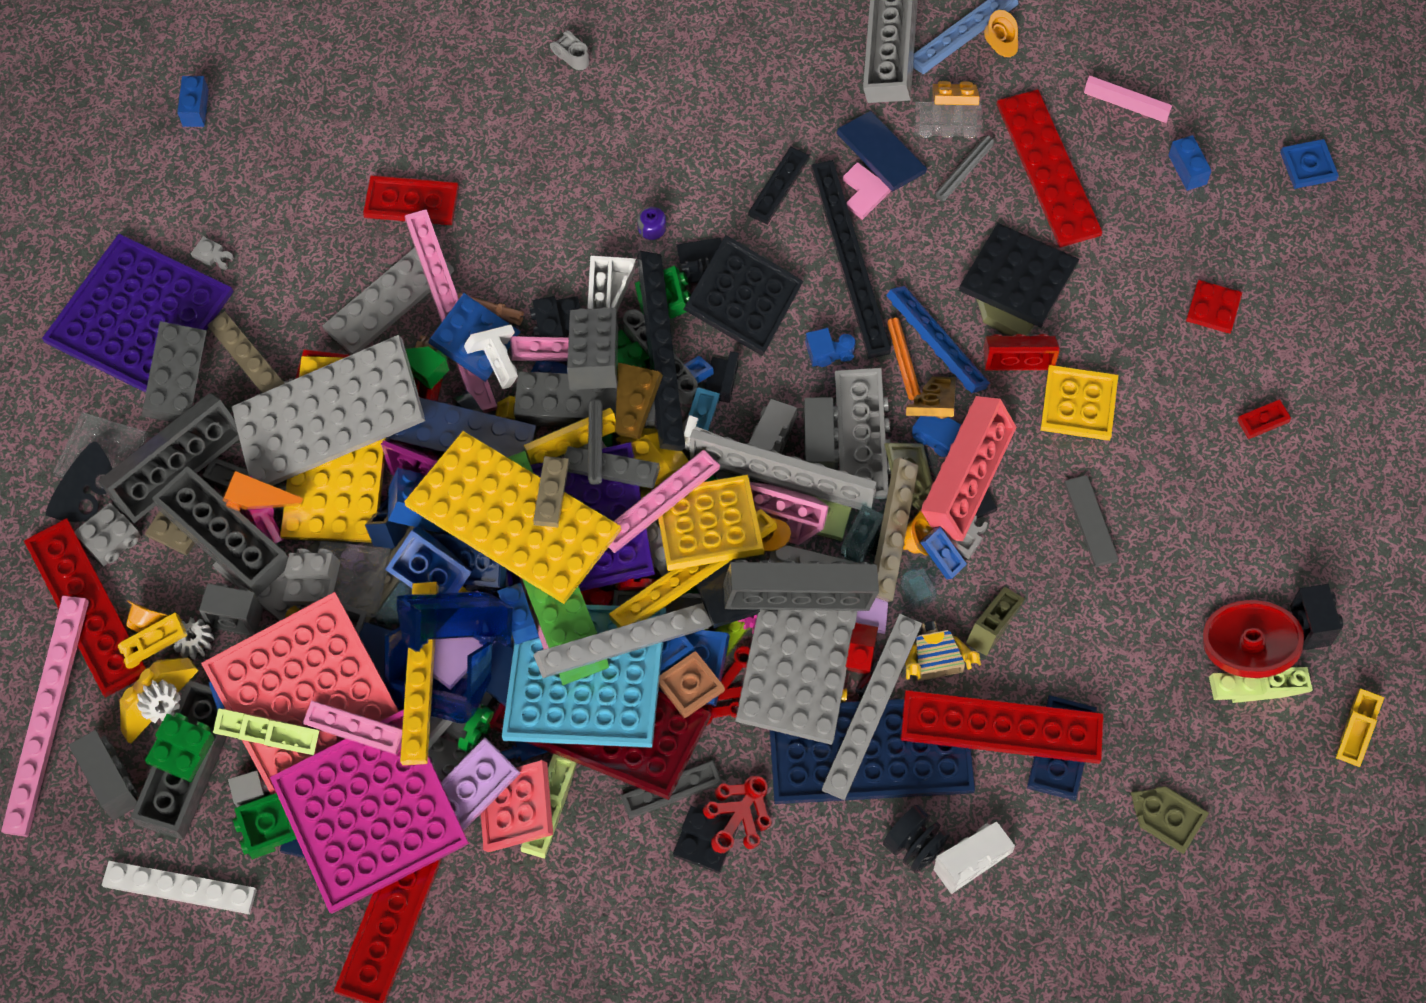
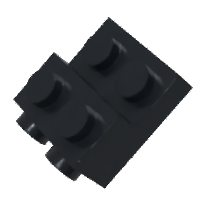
M555 296L532 300L533 306L529 307L531 320H536L537 326L533 327L535 337H569L570 310L580 309L578 296L556 300Z
M705 805L690 806L682 826V832L674 849L673 857L720 874L729 850L726 853L714 851L711 840L714 835L725 828L732 816L725 813L709 819L703 813ZM737 829L735 830L734 834L732 835L733 838L735 837V834H736V832H737Z

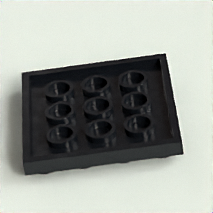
M997 223L960 284L959 291L1042 328L1077 267L1079 259Z
M725 235L683 310L763 356L804 281Z

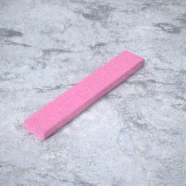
M702 450L613 521L621 526V532L609 548L616 553L720 469V464L705 450Z

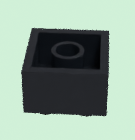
M1329 583L1300 588L1290 605L1292 615L1296 617L1303 629V650L1331 646L1343 628L1342 616L1337 613L1335 607L1337 603L1336 595L1330 590Z

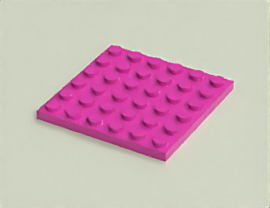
M404 710L380 722L402 729ZM344 739L270 777L329 913L333 914L469 844L429 756L428 764L402 765L400 762L401 746L398 754L395 755Z

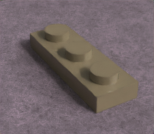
M544 456L533 519L534 525L559 527L569 459Z

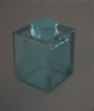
M924 568L917 571L913 569L903 575L901 588L913 610L935 601L937 591Z

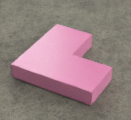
M858 162L843 176V181L857 191L846 202L847 208L862 220L891 192L880 178Z

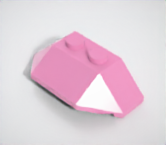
M750 482L756 512L762 509L771 518L786 522L791 530L788 542L800 545L824 529L829 506L816 497L771 484Z

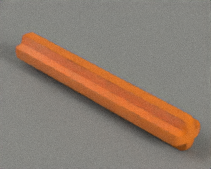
M898 317L890 318L887 325L909 400H914L916 395H921L900 319Z

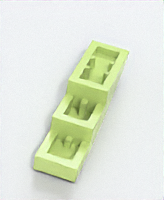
M218 708L213 733L314 755L319 730Z
M553 754L548 767L553 835L577 765L576 762ZM553 835L522 843L521 852L545 859Z

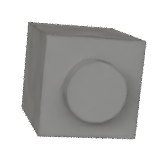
M258 771L228 779L233 802L236 807L266 797V792H269Z

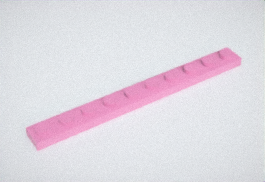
M426 209L405 215V221L441 322H443L459 299ZM456 362L465 390L473 396L483 413L495 411L497 404L488 379L484 382Z
M62 596L1 830L4 834L29 836L89 603L86 598Z

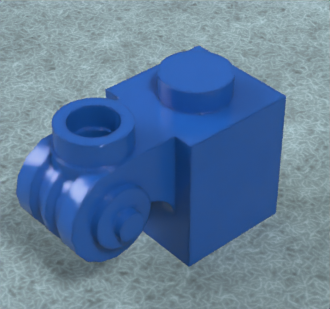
M828 328L806 333L805 344L812 367H826L835 362V360L840 359L842 362H847L854 358L855 339L853 336L843 334L839 337L838 342H834L831 339Z

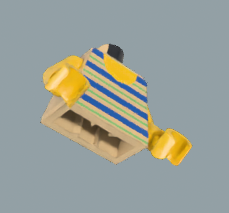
M928 621L922 624L924 635L916 637L915 643L905 662L906 679H910V675H916L917 680L922 681L963 673L965 662L968 670L972 669V663L981 665L980 655L976 651H971L958 637L952 636L949 630L938 632L936 622Z

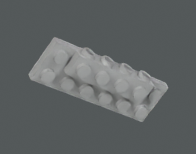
M881 368L835 371L840 470H844L851 475L865 476L872 481H876L875 499H887L888 474H891L884 444L890 443V439L885 438V432H890L889 418H884V411L889 410L888 397H883Z

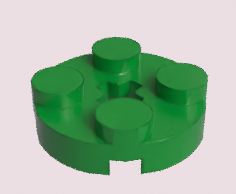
M481 704V708L477 707L463 729L466 731L465 739L462 737L459 739V749L467 753L471 752L481 742L482 735L484 733L488 734L491 731L489 723L494 714L491 708Z

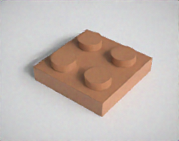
M696 651L662 673L659 678V687L684 718L725 691L723 684Z

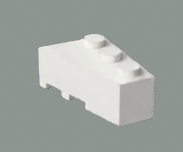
M604 256L590 257L587 309L606 307L616 308L618 311L635 272L636 259Z
M998 822L991 825L987 823L979 828L976 834L969 838H964L957 845L938 855L935 859L936 862L933 870L950 893L953 894L1013 853L1015 845Z

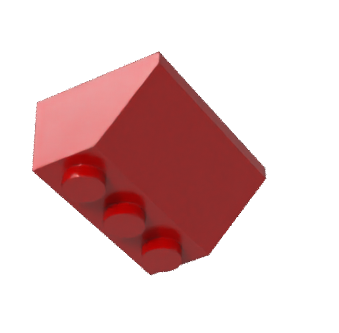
M1000 334L986 336L983 346L985 371L1048 370L1049 365L1055 366L1060 351L1055 336L1038 334L1036 336H1025L1024 334L1002 336Z

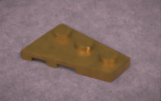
M618 363L615 431L618 435L640 439L663 377L661 372Z
M933 376L923 387L921 395H916L914 403L906 407V416H935L940 419L954 417L956 377Z

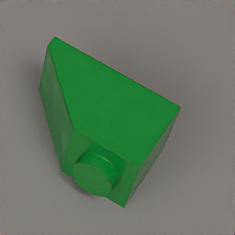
M429 346L405 349L413 377L430 390L449 371L447 357L441 351H434Z

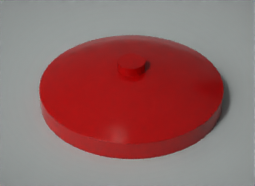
M1244 600L1227 604L1216 610L1208 618L1203 630V646L1209 659L1222 670L1240 677L1265 678L1280 674L1291 668L1298 661L1303 651V629L1296 617L1286 609L1265 601Z

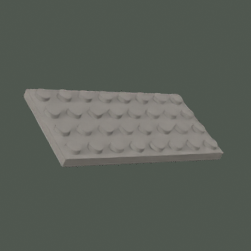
M399 335L232 406L248 475L271 486L426 421L403 339Z
M787 545L779 550L770 551L768 559L773 563H783L785 561H795L797 563L819 561L821 564H831L836 561H841L845 564L857 563ZM760 610L755 621L735 722L832 745L846 676L849 645L852 631L855 627L857 611Z

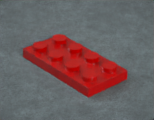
M370 175L363 215L364 218L405 221V215L427 209L432 224L452 225L459 185L454 182Z

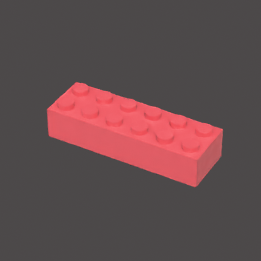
M975 397L968 409V414L963 424L959 428L954 443L951 444L950 451L941 465L939 474L932 483L931 490L922 504L921 512L932 529L941 527L950 540H964L1017 428L1001 399Z

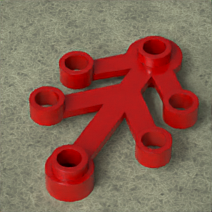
M742 646L736 649L734 653L735 662L721 679L725 691L718 695L717 702L719 700L740 697L742 686L728 687L740 671L746 668L747 661L741 662L739 658L741 656L748 657L749 647ZM732 702L729 706L723 707L702 706V709L711 712V717L706 726L712 722L713 718L723 716L736 718V713H733L731 709L734 706L738 707L739 702Z
M751 776L745 780L744 784L739 785L722 783L715 789V796L721 801L726 800L731 795L745 796L738 802L716 803L711 801L704 806L703 813L709 819L715 818L718 814L733 813L725 828L713 836L711 844L714 851L726 853L733 847L734 838L732 835L741 821H743L746 836L743 838L744 846L747 849H754L760 844V837L756 833L755 827L759 831H765L772 823L771 818L767 815L763 799L767 794L768 785L762 777ZM720 789L724 790L726 795L722 794ZM753 802L758 815L754 822L750 810ZM709 807L713 808L715 813H712ZM760 819L766 823V826L760 822ZM749 838L754 840V844L750 842Z

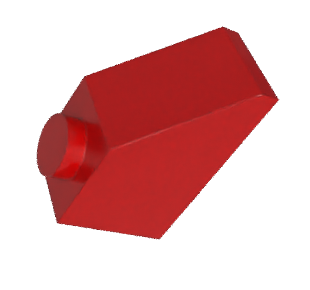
M855 623L849 645L846 671L862 674L870 673L878 627Z

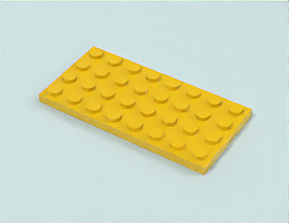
M302 356L299 377L343 358ZM384 438L287 479L286 492L303 498V501L299 506L284 507L280 537L293 540L372 543L365 524L373 514L377 513L380 507L385 463L381 443L383 440L387 441V439Z
M462 431L404 501L405 506L563 604L566 603L621 532L620 525L565 492L559 527L534 525L533 519L541 478Z

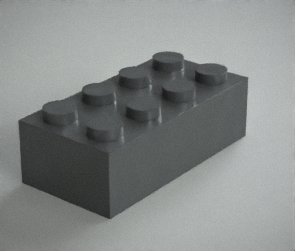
M603 307L600 309L570 310L567 360L570 390L617 388L618 320L616 308Z
M160 321L142 417L173 422L192 407L206 330Z

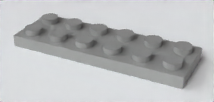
M413 248L322 325L323 329L351 355L362 351L431 292L416 249ZM446 262L448 271L451 275L454 272V269L448 262Z

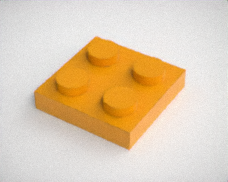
M939 81L938 84H933L934 104L979 105L978 89L972 82L963 81L960 84H951L948 81Z

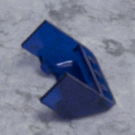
M462 592L397 596L396 608L402 640L408 648L415 652H419L420 648H423V645L427 644L430 639L473 637L481 645H493L494 641H498L506 647H511L513 608L490 593Z
M405 623L385 635V685L396 706L404 709L409 623ZM487 642L467 655V679L461 678L451 690L433 677L431 716L460 724L468 722L474 716L491 681L492 643Z

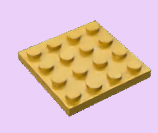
M748 475L703 482L658 518L668 571L764 554Z

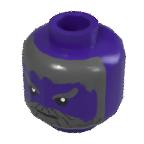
M646 207L639 212L637 216V229L643 238L656 240L664 235L666 231V217L661 209Z

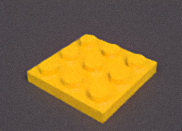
M1049 365L1040 431L1110 441L1118 375Z

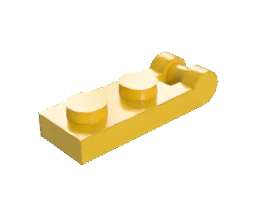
M173 613L118 644V649L125 656L124 663L126 667L134 668L142 660L188 635L180 616L177 613ZM137 646L138 651L133 652L134 647Z

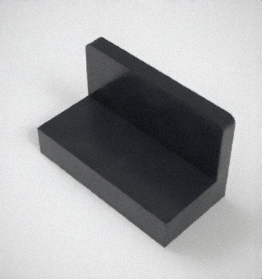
M730 351L728 359L716 357L711 359L710 365L713 367L714 374L707 378L705 385L706 390L720 394L719 401L727 403L731 401L739 365V353Z

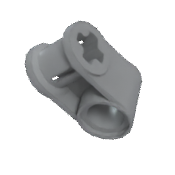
M566 30L559 40L550 43L553 53L567 62L572 68L584 70L589 66L590 60L586 44L576 38L570 31Z

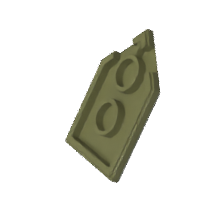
M976 299L983 323L1007 336L1016 334L1028 336L1035 326Z
M885 443L891 474L894 459L902 458L918 465L911 504L920 510L933 483L923 443Z
M1166 786L1130 793L1139 827L1182 854L1186 852L1209 812Z

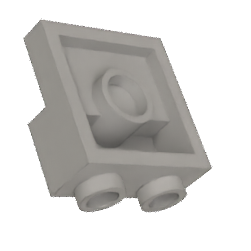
M111 502L74 531L79 541L103 567L115 562L119 558L120 553L127 548L135 546L141 537L133 524Z
M298 549L297 553H289L284 575L288 578L283 597L285 604L311 605L317 602L320 597L324 598L333 593L341 562L332 551L319 549L318 553H311L306 549Z

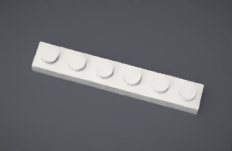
M113 861L108 862L102 886L105 888L245 914L251 913L257 891L254 887Z

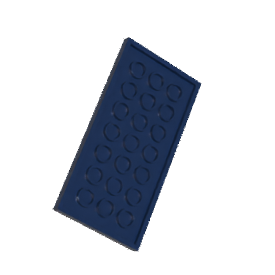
M904 699L889 700L845 801L972 794L975 792L971 749L902 741L901 729ZM860 702L840 703L832 745L769 730L774 804L844 801L822 791V787Z

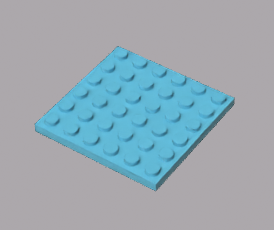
M586 605L597 634L618 628L610 620L609 613L619 606ZM662 608L648 619L666 614V608ZM540 637L517 645L514 643L502 730L503 741L652 748L663 642L607 659L608 669L566 685H562L558 674L546 678L542 677L533 656L537 651L544 650Z

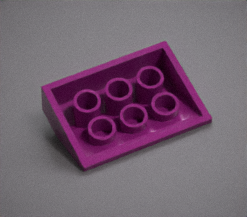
M383 440L381 443L390 474L393 476L397 468L411 470L426 476L441 458L436 452L429 451L428 453L416 446Z

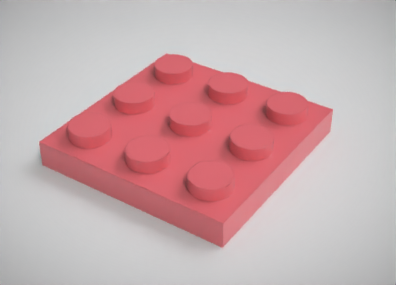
M540 760L516 767L520 774L481 813L484 851L492 852L553 835L547 762Z

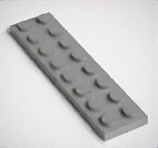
M692 430L690 435V460L702 450H705L720 464V470L741 476L748 475L749 478L865 512H872L877 482L872 481L868 477H858L844 470L827 468L820 463L813 464L803 461L798 457L782 455L774 450L757 448L750 443L736 442L729 437L715 436L708 431Z

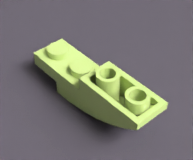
M1291 667L1280 674L1265 678H1246L1230 673H1213L1209 676L1214 700L1232 699L1233 703L1283 698L1308 693L1313 690L1307 667Z

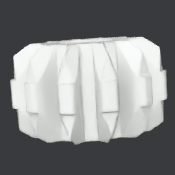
M190 617L187 624L182 621L188 636L173 643L175 644L174 650L178 653L180 652L183 658L190 655L191 659L195 660L197 653L205 656L204 648L212 650L209 642L214 641L211 627L205 625L202 619L195 622L194 618Z
M163 679L159 684L152 680L150 687L143 685L145 692L137 694L139 699L137 707L139 711H141L144 718H150L154 723L159 718L163 721L166 714L174 716L173 710L180 709L178 701L181 699L179 693L176 692L177 689L173 684H168Z

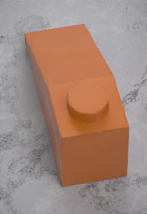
M235 471L222 501L227 502V507L240 511L241 508L248 510L299 506L303 498Z

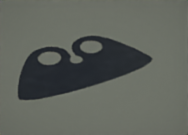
M94 441L89 444L72 463L49 501L46 516L62 521L67 518L70 522L88 521L97 513V499L90 493L85 494L83 488L88 485L91 487V491L96 494H107L104 489L96 487L95 480L99 475H106L113 469L107 455L98 442ZM90 500L92 502L93 510L89 514H82L79 511L81 501Z

